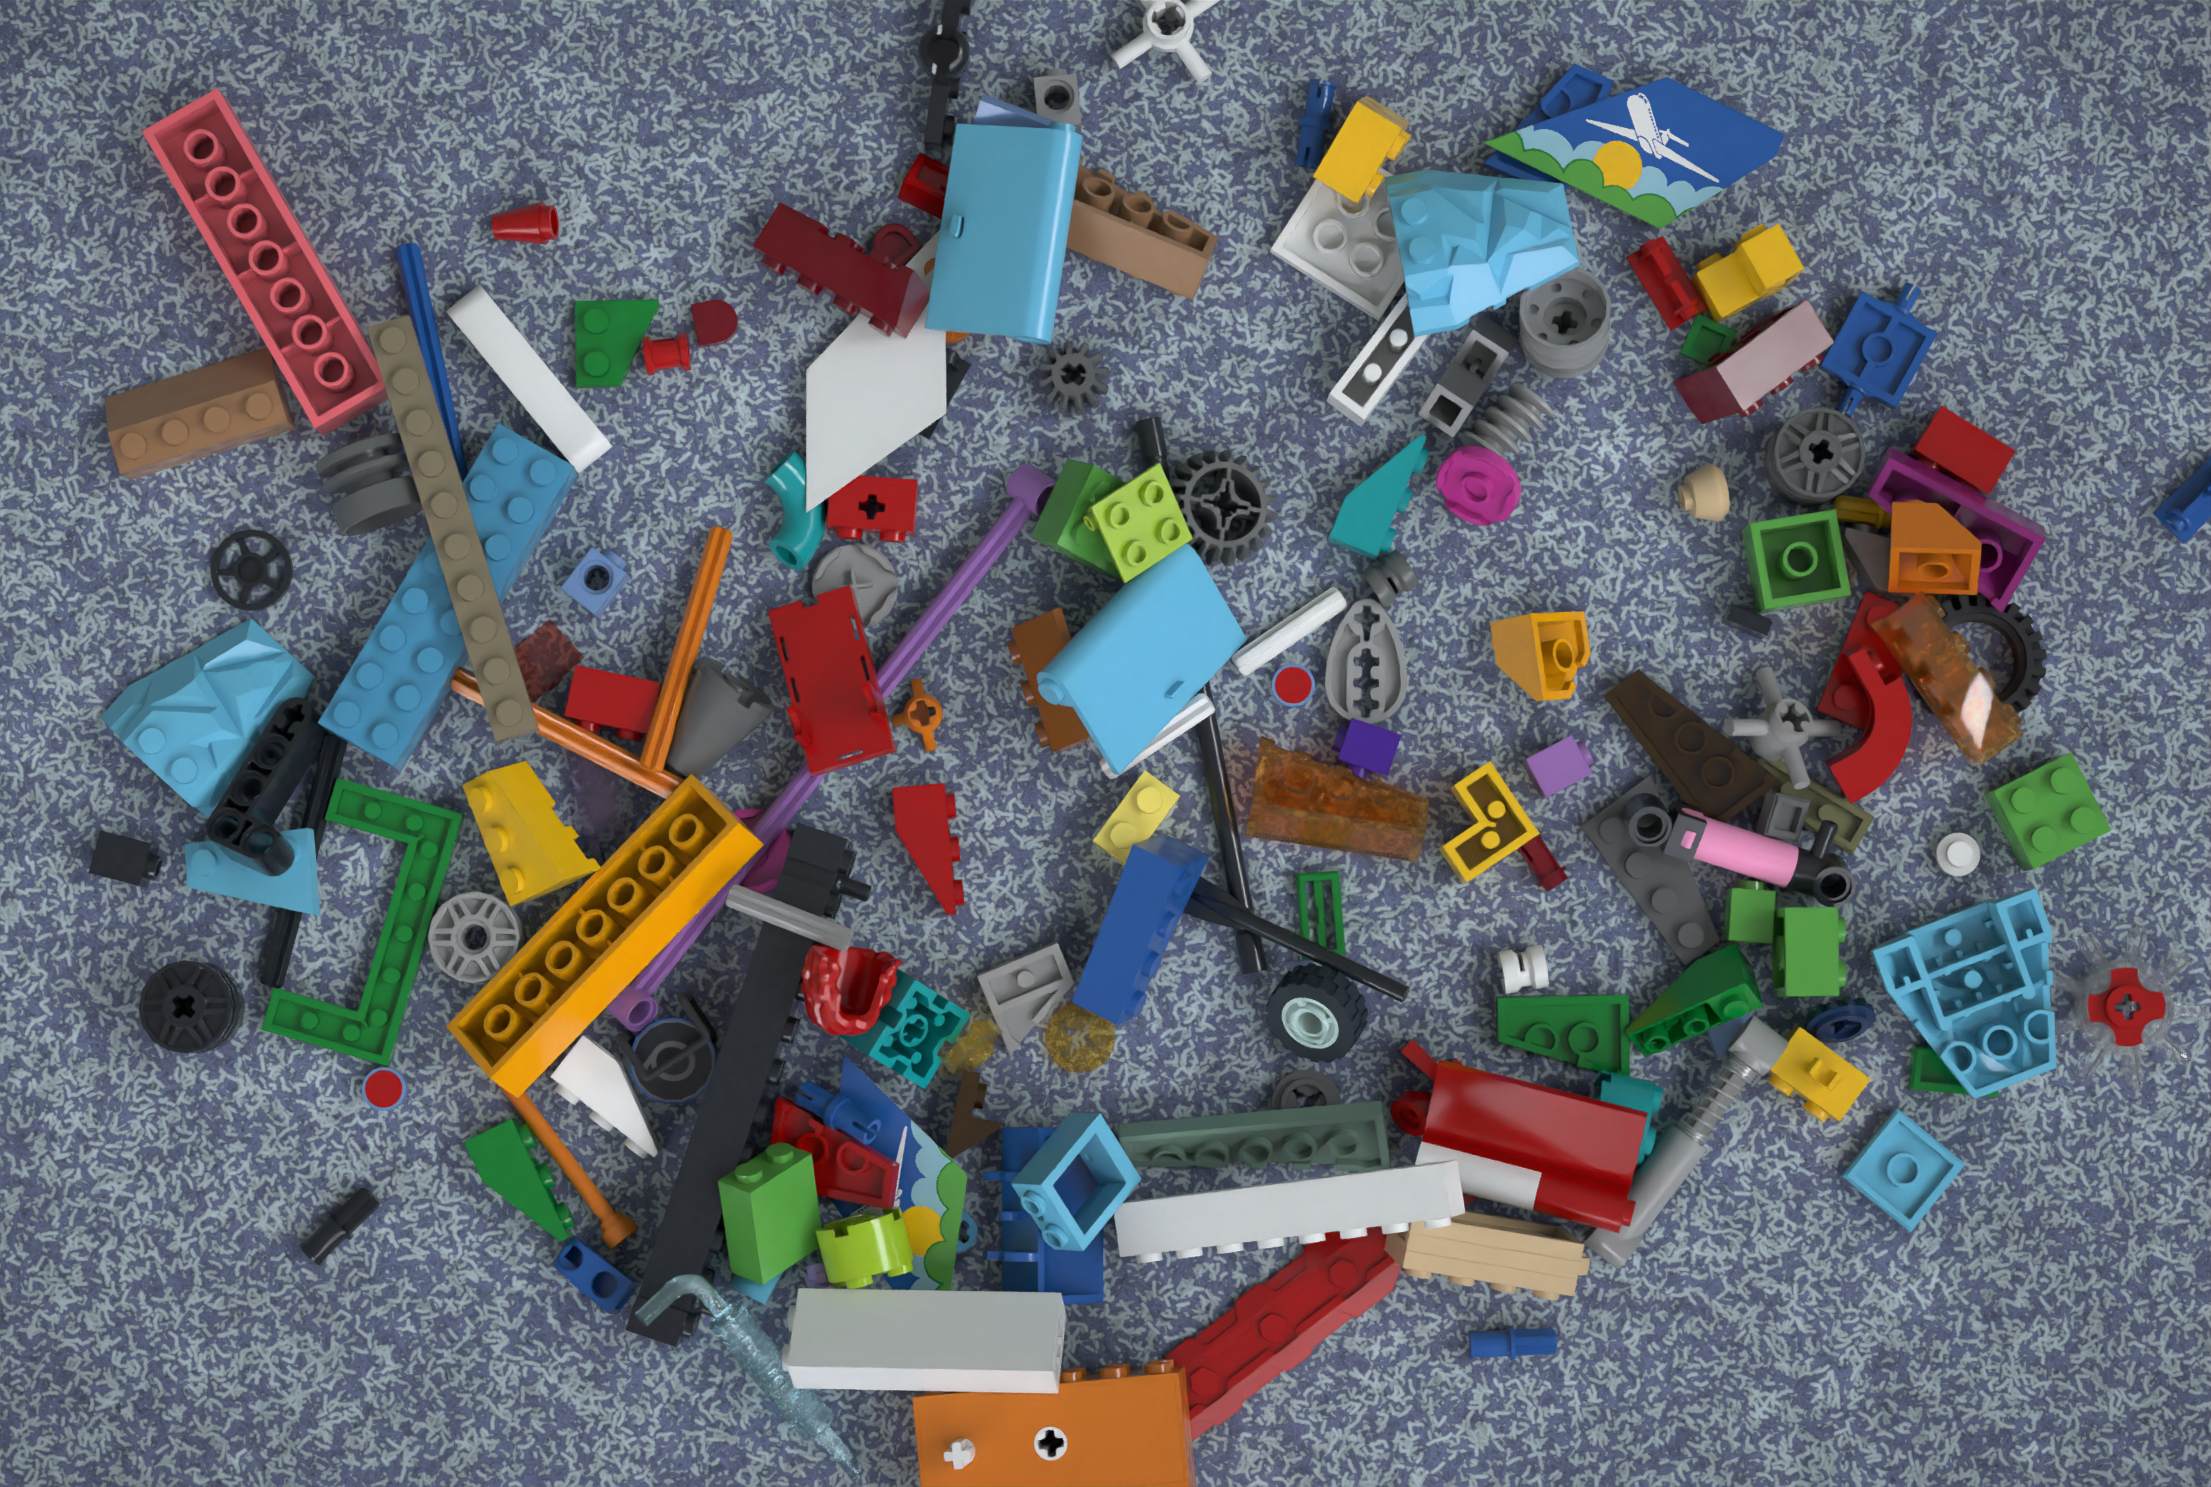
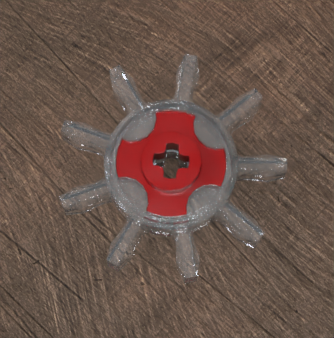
M2131 925L2126 936L2123 958L2109 961L2105 957L2099 941L2090 931L2077 935L2080 950L2087 958L2091 969L2082 976L2080 981L2069 977L2063 972H2053V985H2050L2053 989L2065 991L2073 996V1015L2055 1020V1037H2061L2078 1029L2082 1037L2089 1043L2086 1052L2077 1062L2073 1075L2080 1080H2087L2096 1071L2105 1053L2120 1055L2123 1064V1078L2127 1089H2143L2144 1075L2140 1064V1053L2156 1047L2168 1061L2177 1066H2186L2191 1061L2190 1057L2181 1046L2168 1037L2167 1032L2174 1016L2190 1019L2209 1015V1006L2196 1001L2182 1003L2173 1001L2172 992L2167 983L2173 977L2185 971L2193 961L2190 954L2180 953L2170 957L2163 966L2155 970L2150 965L2142 962L2143 949L2147 941L2146 926ZM2122 1001L2130 1002L2131 1011L2124 1012V1014L2123 1012H2116L2115 1004Z

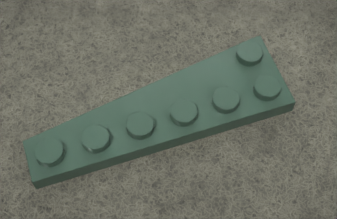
M1382 1101L1281 1110L1273 1109L1259 1112L1228 1113L1224 1115L1119 1124L1120 1144L1133 1166L1223 1168L1229 1161L1244 1162L1253 1169H1267L1268 1162L1293 1163V1169L1310 1170L1311 1163L1336 1164V1170L1371 1171L1391 1168V1156Z

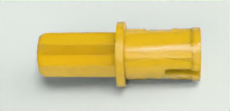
M1845 495L1836 497L1833 509H1836L1838 521L1871 525L1878 529L1880 527L1891 529V515L1874 500Z

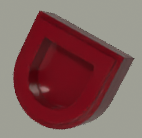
M897 223L882 226L874 235L872 242L873 250L887 256L889 261L901 268L902 264L906 265L924 247L907 227Z
M722 300L690 304L700 348L724 344L735 336L738 330V317L730 304Z

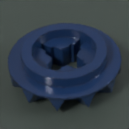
M1846 996L1842 1000L1832 998L1830 1003L1818 1004L1815 1011H1811L1806 1015L1805 1028L1809 1034L1819 1041L1827 1043L1845 1042L1860 1036L1875 1022L1876 1016L1873 1005L1868 1004L1865 998L1854 1000L1850 996Z

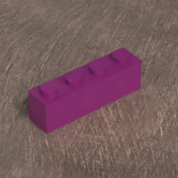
M1890 446L1868 482V496L1890 515L1892 514V502L1920 500L1925 503H1938L1981 541L1978 591L1997 610L2003 613L2046 540L2044 526Z

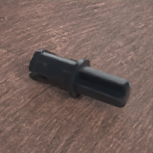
M365 1187L361 1188L334 1214L329 1212L326 1215L328 1220L305 1242H302L300 1248L315 1264L320 1265L345 1239L351 1240L354 1237L352 1232L379 1207L378 1199L370 1190Z

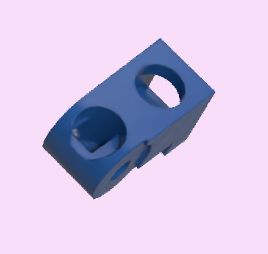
M573 1235L552 1262V1265L568 1278L572 1285L609 1314H618L641 1285L640 1281L623 1271L599 1251Z

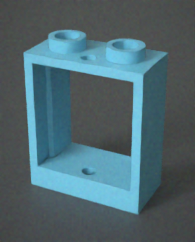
M1069 1113L1012 1181L1011 1185L1020 1197L1022 1207L1031 1214L1042 1231L1044 1241L1053 1250L1084 1251L1141 1181V1177L1100 1113ZM1079 1154L1097 1181L1098 1187L1072 1217L1054 1189L1053 1184Z

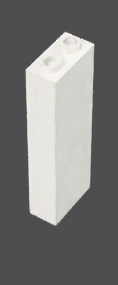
M798 1288L796 1305H790L788 1311V1329L792 1332L790 1344H784L782 1367L784 1371H789L794 1388L1058 1394L1066 1311L1062 1294L1055 1292Z

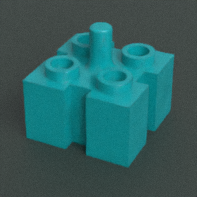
M897 969L896 985L892 988L891 999L881 1009L877 1022L866 1033L855 1036L842 1034L839 1037L925 1089L943 1061L937 1053L946 1040L952 1044L955 1042L971 1014Z

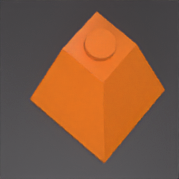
M1920 500L1892 502L1888 592L1977 595L1982 542L1938 503H1925Z

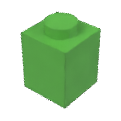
M1743 880L1738 881V888L1726 889L1723 941L1772 944L1776 891L1764 890V882Z

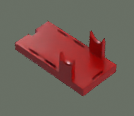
M850 585L817 595L819 603L806 608L800 600L768 610L792 706L786 707V711L792 724L794 739L803 746L810 774L814 777L897 751L855 592ZM851 618L855 619L860 639L856 638ZM784 641H785V645H786V649H787L789 661H788L787 654H786V650H785V646H784V643H783ZM862 659L866 661L870 680H867ZM794 682L796 683V687H797V691H798V695H799L800 702H799V700H798V696H797V692H796V688H795ZM863 751V753L847 757L844 759H839L841 757Z

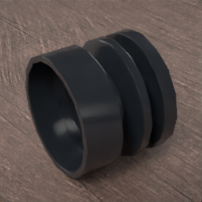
M186 960L166 964L152 974L142 989L139 1003L142 1026L152 1041L168 1051L180 1053H205L218 1050L234 1038L243 1023L245 1012L242 988L231 973L215 964ZM183 999H195V1002L192 1004V1008L195 1011L194 1015L181 1014L185 1009L184 1004L181 1003Z

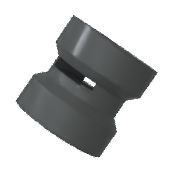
M1396 549L1384 557L1382 564L1377 567L1370 566L1359 574L1366 588L1372 587L1376 593L1373 598L1382 605L1383 609L1393 603L1395 596L1401 591L1409 592L1419 585L1415 573Z

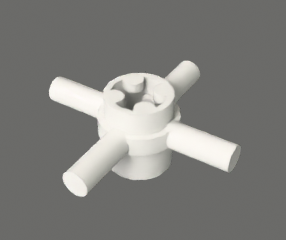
M1140 0L1147 10L1143 18V33L1110 55L1113 62L1121 69L1152 47L1161 52L1176 51L1198 83L1203 82L1212 72L1190 43L1194 30L1193 19L1220 0H1190L1186 4H1183L1180 0ZM1164 16L1166 21L1172 22L1177 19L1180 25L1184 26L1178 27L1177 30L1171 32V35H1163L1156 21Z

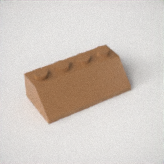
M268 347L105 398L107 433L119 472L129 480L296 429L276 361Z

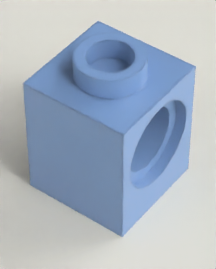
M592 547L560 589L596 617L600 618L631 577L623 571L627 563L608 548L601 554ZM596 569H605L609 572L610 576L608 585L599 591L589 589L587 581L590 573Z

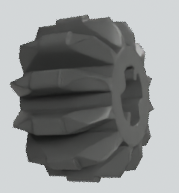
M1064 342L1065 355L1061 356L1057 350L1051 348L1048 351V357L1053 364L1047 362L1039 363V372L1047 377L1037 381L1038 389L1050 390L1044 397V402L1047 405L1053 404L1059 398L1061 399L1058 407L1060 414L1067 412L1069 403H1075L1076 414L1078 416L1083 415L1082 402L1085 400L1092 408L1096 409L1099 406V400L1094 393L1106 395L1109 391V386L1099 380L1109 377L1110 370L1108 367H1097L1103 360V355L1100 352L1094 353L1087 358L1089 349L1087 343L1083 342L1080 345L1078 353H1072L1071 342ZM1070 371L1073 374H1077L1081 371L1083 373L1081 374L1082 384L1077 386L1076 383L1071 382L1066 385L1065 372Z

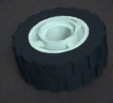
M1308 963L1307 966H1295L1292 971L1289 970L1284 975L1268 999L1269 1002L1266 1005L1268 1017L1266 1019L1268 1025L1273 1030L1272 1033L1275 1038H1278L1283 1043L1282 1046L1287 1050L1290 1049L1296 1053V1056L1302 1059L1303 1057L1310 1059L1311 1062L1325 1061V1063H1330L1337 1058L1340 1060L1345 1057L1347 1052H1350L1366 1028L1368 1008L1365 1007L1366 1000L1363 994L1359 993L1358 987L1353 981L1350 982L1346 975L1340 971L1336 972L1326 965L1317 966L1316 963Z

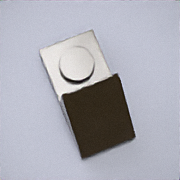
M963 1070L946 1148V1154L950 1158L958 1156L1006 1125V1123L972 1116L974 1108L983 1109L988 1084L980 1082L981 1073Z

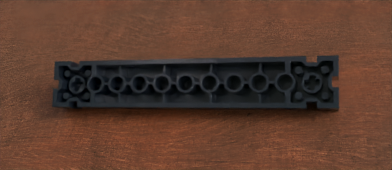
M797 823L786 855L787 858L772 898L824 919L828 917L835 920L843 895L866 902L872 886L849 878L857 853L850 850L852 843L848 839ZM764 921L645 1270L639 1294L636 1297L626 1326V1331L677 1347L685 1339L690 1340L691 1336L694 1337L702 1314L722 1321L726 1320L730 1305L705 1296V1294H709L716 1274L715 1269L709 1268L713 1254L719 1255V1253H722L727 1242L725 1226H723L724 1220L718 1180L756 1156L759 1144L753 1143L752 1139L756 1127H765L773 1103L766 1101L770 1085L779 1086L787 1061L780 1059L785 1043L793 1044L801 1019L795 1018L794 1015L799 1001L805 1002L801 990V983L803 982L801 971L804 968L805 957L810 946L822 943Z

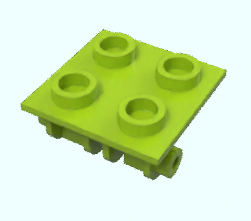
M1156 463L1091 505L1087 510L1088 514L1083 517L1084 523L1089 530H1100L1123 583L1128 582L1193 539L1160 463Z

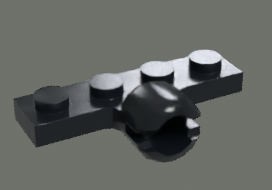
M944 0L941 25L938 24L928 29L918 44V59L924 73L932 78L924 137L925 150L942 152L944 141L952 142L955 116L948 115L950 99L958 100L961 75L967 70L970 62L967 32L960 31L962 15L970 16L973 0Z

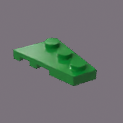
M1627 993L1496 996V1035L1498 1042L1576 1064L1589 1070H1605L1630 1076L1629 1037L1626 1034V1029L1629 1027V995Z

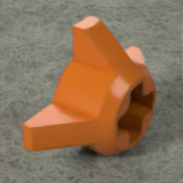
M921 678L911 680L914 697L906 703L903 713L891 716L892 725L896 727L907 724L912 731L922 734L926 752L936 750L933 731L942 722L943 710L940 703L934 697L924 693ZM928 708H935L936 715L929 716Z

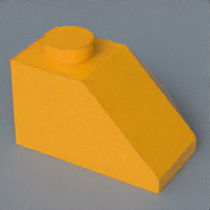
M1584 611L1530 613L1490 622L1496 665L1536 701L1571 698L1576 687L1573 678L1578 668L1586 666L1591 655Z

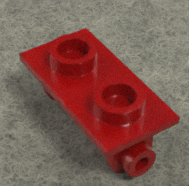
M1664 236L1646 242L1638 251L1626 257L1670 331L1708 309Z

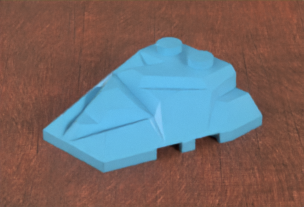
M1428 169L1384 178L1402 264L1414 337L1459 329L1470 323L1469 317L1492 306L1493 310L1505 305L1506 298L1525 288L1532 291L1579 266L1574 234L1562 183Z
M250 618L188 654L130 684L100 717L120 737L119 739L187 803L197 808L209 819L279 706L290 698L300 697L306 699L315 676Z
M2036 888L2014 892L1998 899L1980 901L1897 934L1896 938L1883 942L1870 950L1887 994L1899 1006L1973 1099L1980 1098L2056 1068L2054 1012L2051 1011L2050 985H2053V971L2049 970L2048 943H2052V933Z

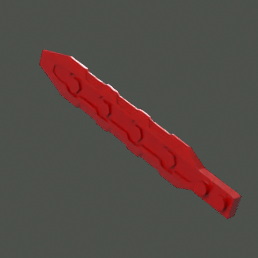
M1462 1193L1464 1207L1477 1198V1196ZM1381 1226L1366 1228L1367 1236L1341 1239L1340 1231L1326 1232L1325 1241L1309 1243L1304 1247L1303 1254L1263 1285L1258 1283L1235 1301V1306L1196 1337H1188L1165 1355L1166 1359L1174 1360V1366H1185L1192 1442L1213 1425H1221L1243 1408L1242 1403L1284 1370L1289 1372L1312 1354V1348L1352 1317H1360L1392 1292L1402 1267L1396 1265V1261L1384 1250L1387 1234H1382Z

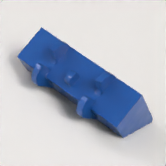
M1002 1127V1171H983V1180H1002V1211H999V1221H1002V1250L983 1251V1260H1002V1292L1061 1293L1064 1305L1103 1303L1104 1226L1084 1251L1053 1250L1044 1241L1042 1231L1031 1214L1022 1207L1020 1197L1011 1185L1012 1181L1057 1127ZM1078 1154L1053 1184V1187L1073 1217L1098 1187V1183Z

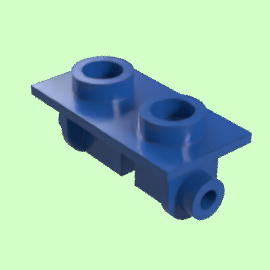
M2211 457L2153 512L2182 544L2211 518Z

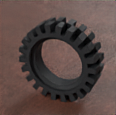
M1977 593V595H1959L1934 607L1919 621L1915 627L1916 631L1910 637L1907 645L1910 648L1909 654L1906 655L1905 664L1909 665V673L1906 675L1908 682H1912L1914 686V696L1917 700L1921 699L1925 704L1924 709L1929 714L1934 713L1939 717V721L1945 724H1954L1956 728H1975L1977 730L1994 727L2009 721L2029 707L2032 703L2030 700L2033 696L2038 695L2042 687L2039 685V682L2046 674V668L2042 667V660L2046 659L2047 655L2046 649H2041L2039 641L2043 640L2040 630L2034 631L2031 626L2034 623L2033 619L2029 615L2023 616L2019 612L2020 606L2014 602L2007 604L2003 613H2001L1982 593ZM1979 622L1987 624L1998 630L2010 644L2014 656V669L2008 685L1997 697L1980 702L1969 701L1956 696L1941 680L1937 669L1939 644L1945 634L1960 623Z

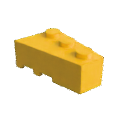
M527 761L488 771L462 785L510 907L549 895L601 869L594 858L587 859L574 841L578 837L574 828L571 825L565 827L552 808L556 804Z

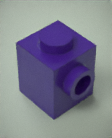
M1351 718L1348 727L1339 725L1331 750L1339 752L1336 762L1344 764L1343 773L1363 780H1367L1369 773L1385 779L1389 774L1401 734Z

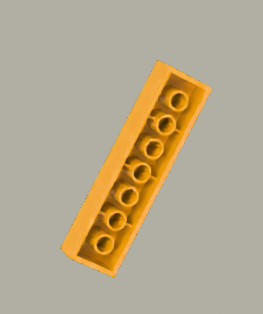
M690 774L601 866V869L597 870L446 1025L447 1029L492 1081L519 1098L764 844L715 793L693 774Z

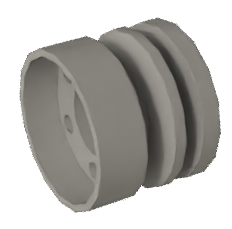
M1576 267L1532 291L1525 288L1522 293L1519 312L1520 346L1525 359L1537 371L1553 378H1574L1590 372L1602 361L1609 348L1611 300L1605 285L1593 273ZM1563 327L1569 328L1566 334H1560Z

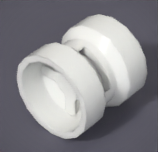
M1542 945L1527 947L1524 952L1515 953L1512 950L1497 952L1498 967L1503 969L1504 978L1501 979L1504 994L1519 992L1521 987L1531 986L1534 989L1549 987L1548 970Z

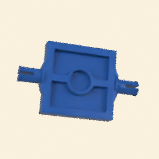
M1905 282L1895 303L1882 302L1862 291L1835 336L1834 343L1829 347L1824 359L1821 361L1818 368L1840 380L1847 388L1838 406L1835 408L1836 411L1842 413L1850 400L1844 412L1846 417L1852 418V414L1862 397L1872 398L1892 410L1897 408L1937 336V332L1919 323L1913 314L1910 313L1913 304L1922 292L1916 286L1906 300L1914 284Z

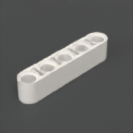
M480 284L446 311L578 473H581L613 447Z

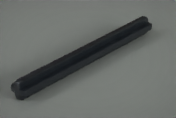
M327 734L324 738L300 828L314 830L316 861L327 823L325 816L336 779L339 778L348 742L334 734ZM279 907L260 979L263 985L274 988H282L284 985L303 912Z

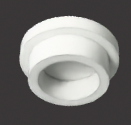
M1952 833L1945 836L1936 848V861L1939 867L1945 873L1952 876H1964L1971 873L1977 867L1980 860V849L1977 842L1971 836L1964 833Z

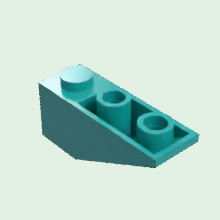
M1419 435L1345 497L1328 537V542L1374 561L1379 551L1388 554L1397 530L1390 527L1396 512L1405 513L1414 491L1406 488L1412 472L1421 474L1430 453L1429 450L1423 448L1427 436Z

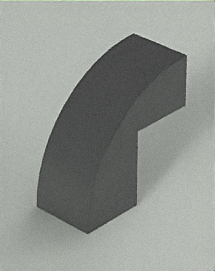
M1482 315L1417 415L1454 438L1519 338Z

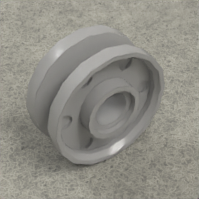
M476 891L458 894L442 904L431 920L428 934L430 952L439 968L455 980L477 985L487 984L525 945L526 941L523 922L514 908L510 907L508 903L499 897ZM481 926L487 933V941L479 950H472L467 942L468 934L473 928Z

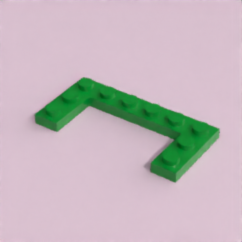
M336 779L325 820L408 843L358 1011L280 988H273L261 1030L390 1066L427 944L431 920L436 914L465 814L344 779Z

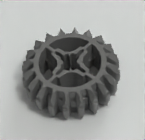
M1207 450L1203 453L1202 458L1194 454L1187 459V465L1180 464L1174 469L1177 478L1172 477L1168 479L1193 538L1187 543L1196 551L1200 559L1205 555L1207 566L1212 567L1217 565L1219 560L1226 567L1235 564L1236 558L1243 562L1251 557V551L1257 552L1264 547L1261 538H1268L1273 532L1266 523L1276 520L1278 515L1274 511L1267 509V506L1275 503L1277 498L1274 495H1265L1264 489L1270 486L1271 480L1264 479L1259 482L1256 478L1261 466L1255 465L1250 469H1246L1247 456L1240 455L1233 461L1231 450H1224L1220 452L1219 456L1216 455L1214 450ZM1214 476V484L1209 486L1208 494H1201L1198 497L1191 496L1193 487L1200 477ZM1234 485L1242 493L1245 501L1236 495ZM1218 501V507H1214L1212 503ZM1220 509L1227 513L1220 516ZM1193 515L1197 516L1202 521L1204 525V532L1195 522ZM1241 519L1247 520L1243 532L1236 540L1224 541V533L1229 530L1231 522H1237Z

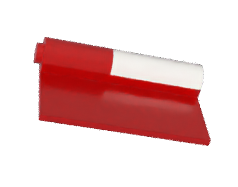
M1439 1059L1425 1131L1415 1165L1458 1160L1462 1193L1619 1233L1621 1225L1630 1227L1636 1201L1629 1200L1628 1196L1648 1113Z

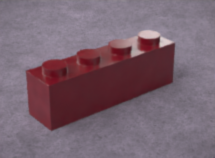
M779 202L753 245L763 257L760 263L781 277L785 271L798 278L796 284L814 296L818 297L821 291L834 298L832 305L847 315L854 317L856 312H859L870 318L867 324L879 333L890 337L892 332L906 339L930 298V290L915 270L903 264L899 268L890 262L887 256L873 249L869 256L864 255L866 250L852 238L842 233H836L833 238L828 235L830 230L825 225Z

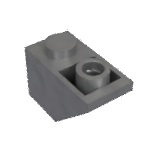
M1853 523L1852 528L1846 527L1840 531L1843 550L1869 592L1911 603L1920 598V593L1888 592L1890 538L1877 535L1878 528L1860 523Z

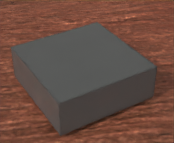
M1767 789L1755 831L1763 835L1798 842L1810 800Z

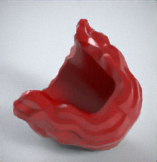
M823 944L810 946L805 957L804 968L801 971L803 978L801 990L805 998L806 1012L811 1021L831 1035L855 1036L866 1033L877 1022L881 1009L891 999L892 988L896 985L897 981L896 970L902 965L901 960L885 951L876 953L873 949L850 946L847 951H840Z

